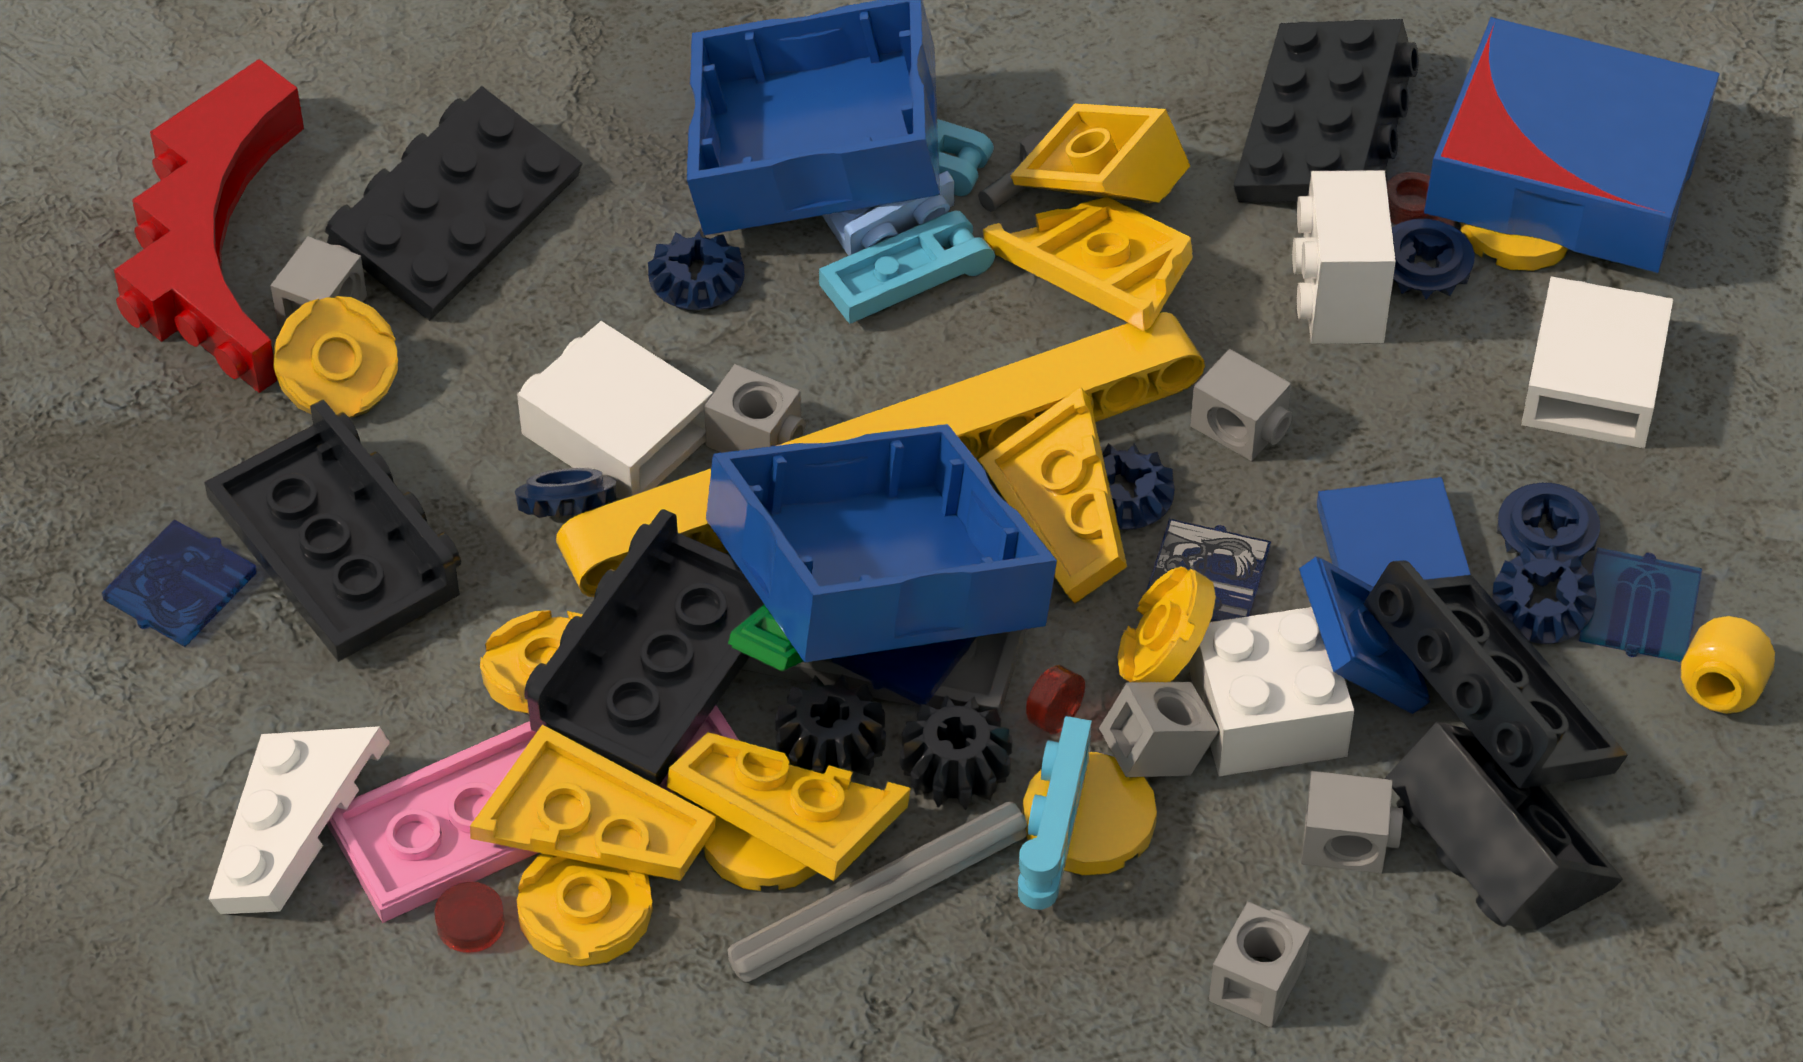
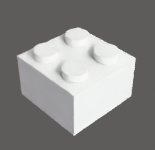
M1385 170L1311 171L1309 196H1299L1297 203L1298 232L1304 233V238H1294L1292 250L1294 274H1302L1305 283H1298L1297 287L1298 319L1309 320L1311 344L1384 343L1396 262Z
M1312 607L1209 623L1202 642L1190 660L1189 673L1193 686L1219 729V732L1210 744L1219 776L1348 757L1354 707L1345 679L1333 672Z

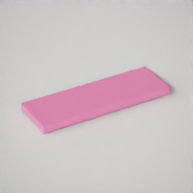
M717 706L713 708L680 757L707 732L739 740ZM530 721L360 795L352 800L347 810L341 808L335 810L327 822V826L382 923L538 853L470 839V825L536 734L535 731L531 730ZM667 774L659 787L673 793L675 791L667 788Z

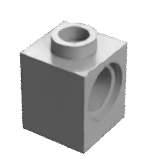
M309 236L270 285L277 325L279 327H283L286 319L306 302L318 298L319 300L326 297L335 298V296L352 297L363 302L367 297L361 255L352 253L341 245H331Z
M1229 349L1195 384L1190 426L1252 461L1268 443L1275 445L1286 434L1292 421V412L1288 411L1291 383Z
M736 364L733 365L704 405L706 446L722 453L776 446L802 437L805 433L806 421L801 418L800 390Z
M1127 682L1099 727L1126 777L1191 776L1219 732L1192 682Z
M1311 771L1301 864L1382 873L1386 847L1399 848L1402 830L1403 808L1391 807L1392 780Z
M1247 901L1213 963L1209 1001L1272 1028L1305 967L1311 928L1298 923L1292 916L1283 911L1267 910ZM1253 957H1266L1271 959L1272 962L1256 961Z

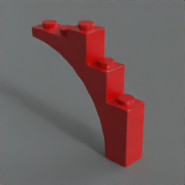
M260 59L150 131L155 154L152 164L160 181L132 199L138 225L134 231L143 250L114 269L120 295L117 297L116 303L123 317L136 328L143 326L161 342L179 331L190 345L194 347L201 345L211 353L229 377L233 379L240 377L258 393H261L278 380L273 368L274 355L271 339L242 311L225 283L222 275L221 252L230 217L249 182L274 153L304 130L298 88Z

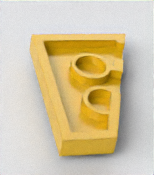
M1079 387L979 458L980 463L1005 501L1019 512L1057 560L1054 576L1074 603L1080 601L1127 567L1090 397L1082 387Z

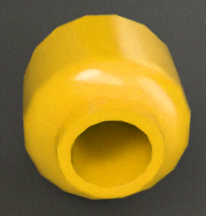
M1732 616L1713 618L1698 629L1681 661L1680 678L1686 692L1693 700L1710 711L1725 714L1742 712L1754 705L1762 694L1774 670L1775 651L1770 638L1760 627L1748 620Z

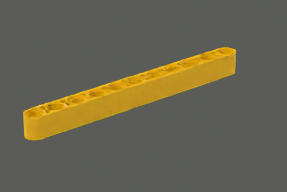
M1161 312L1152 326L1145 331L1130 323H1126L779 445L837 442L860 437L865 434L948 424L980 463L979 458L1079 387H1082L1090 397L1094 419L1097 422L1189 388L1203 374L1205 362L1177 318L1171 313ZM711 468L581 513L563 524L557 533L556 543L581 592L588 597H595L597 586L603 575L610 569L616 571L627 556L631 540L638 528L645 523L650 525L662 509L676 514L678 533L722 553H728L706 520Z

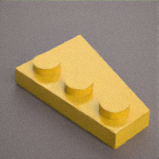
M542 724L470 825V839L681 881L714 832L716 816Z
M707 732L669 767L667 788L832 881H835L908 807L911 788L891 782L887 783L885 790L851 782L853 772L829 765L824 774L789 765V760L785 753Z

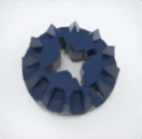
M1413 219L1392 227L1396 261L1393 281L1398 283L1401 294L1412 289L1420 290L1427 300L1434 291H1440L1447 296H1451L1456 285L1468 283L1474 266L1475 255L1470 241L1461 231L1447 223L1432 219ZM1415 255H1421L1426 261L1436 259L1435 268L1429 267L1425 262L1414 264Z
M699 229L695 237L685 238L675 232L670 244H656L654 258L648 262V277L655 294L666 303L682 309L702 310L716 307L731 299L743 284L745 268L740 247L729 246L724 234L713 238H706L702 230ZM692 261H703L704 265L701 268V272L697 273V280H692V274L689 272Z
M1108 443L1102 455L1119 529H1138L1155 523L1168 512L1173 503L1175 494L1173 469L1164 467L1161 464L1158 452L1148 455L1142 454L1135 443L1128 450L1117 451ZM1121 474V476H1125L1129 483L1135 482L1134 498H1131L1129 491H1125L1121 484H1114L1115 475Z
M590 468L559 469L536 474L528 478L526 484L521 485L515 490L518 510L527 515H535L538 518L557 516L560 518L567 515H579L617 500L616 480L603 475L599 470Z
M1533 483L1516 489L1505 498L1498 513L1497 533L1505 539L1506 553L1518 552L1521 554L1526 547L1532 551L1547 550L1554 545L1560 553L1570 557L1578 555L1581 561L1588 551L1595 550L1600 533V520L1592 503L1576 490L1556 483ZM1542 514H1546L1547 521L1551 522L1554 530H1557V535L1554 539L1545 536L1543 529L1538 528Z
M1554 545L1547 550L1532 551L1526 547L1519 556L1510 562L1505 560L1501 571L1493 583V600L1529 642L1552 644L1568 640L1587 626L1595 611L1597 596L1594 575L1589 574L1582 566L1578 555L1570 557L1560 553ZM1558 578L1559 583L1557 585L1556 597L1559 601L1555 603L1553 600L1545 598L1539 604L1535 603L1530 608L1534 592L1531 584L1535 582L1537 585L1544 587L1550 581L1555 582Z

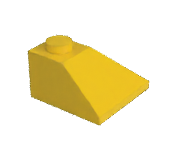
M1075 103L1010 176L1014 185L1103 198L1109 197L1111 199L1142 201L1144 203H1159L1172 191L1173 186L1189 169L1190 163L1166 109Z

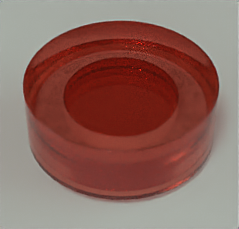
M1404 172L1395 175L1388 181L1387 194L1392 223L1397 225L1413 219L1438 220L1439 217L1424 213L1430 176L1419 172Z
M1056 665L1046 670L1038 678L1029 694L1026 705L1028 721L1049 734L1061 732L1065 716L1075 717L1081 706L1085 693L1084 678L1062 665Z
M464 882L450 887L439 897L434 910L437 932L444 944L456 951L469 953L484 950L493 945L504 930L505 918L501 898L495 890L482 883Z

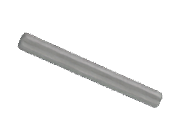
M1006 802L730 945L728 948V960L733 971H735L742 982H750L1012 845L1027 835L1025 816L1015 803Z

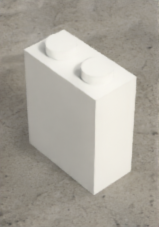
M1551 276L1521 425L1645 449L1655 405L1673 299Z
M600 321L583 337H578L571 341L563 354L541 374H534L525 382L521 391L517 394L521 432L524 436L573 468L596 469L601 471L603 475L614 478L616 480V497L624 499L655 488L706 442L704 405L713 392Z

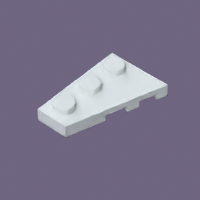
M380 726L261 734L209 896L210 902L220 914L281 911L323 845L318 836L337 808L347 810L358 793L359 789L354 781L368 759L378 761L388 747L390 741Z

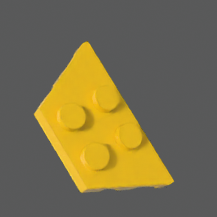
M1109 197L1080 203L1078 206L1069 209H1055L1035 214L1037 227L1008 233L1004 231L1000 223L983 229L984 240L993 249L995 255L1143 331L1152 326L1193 258L1191 237Z

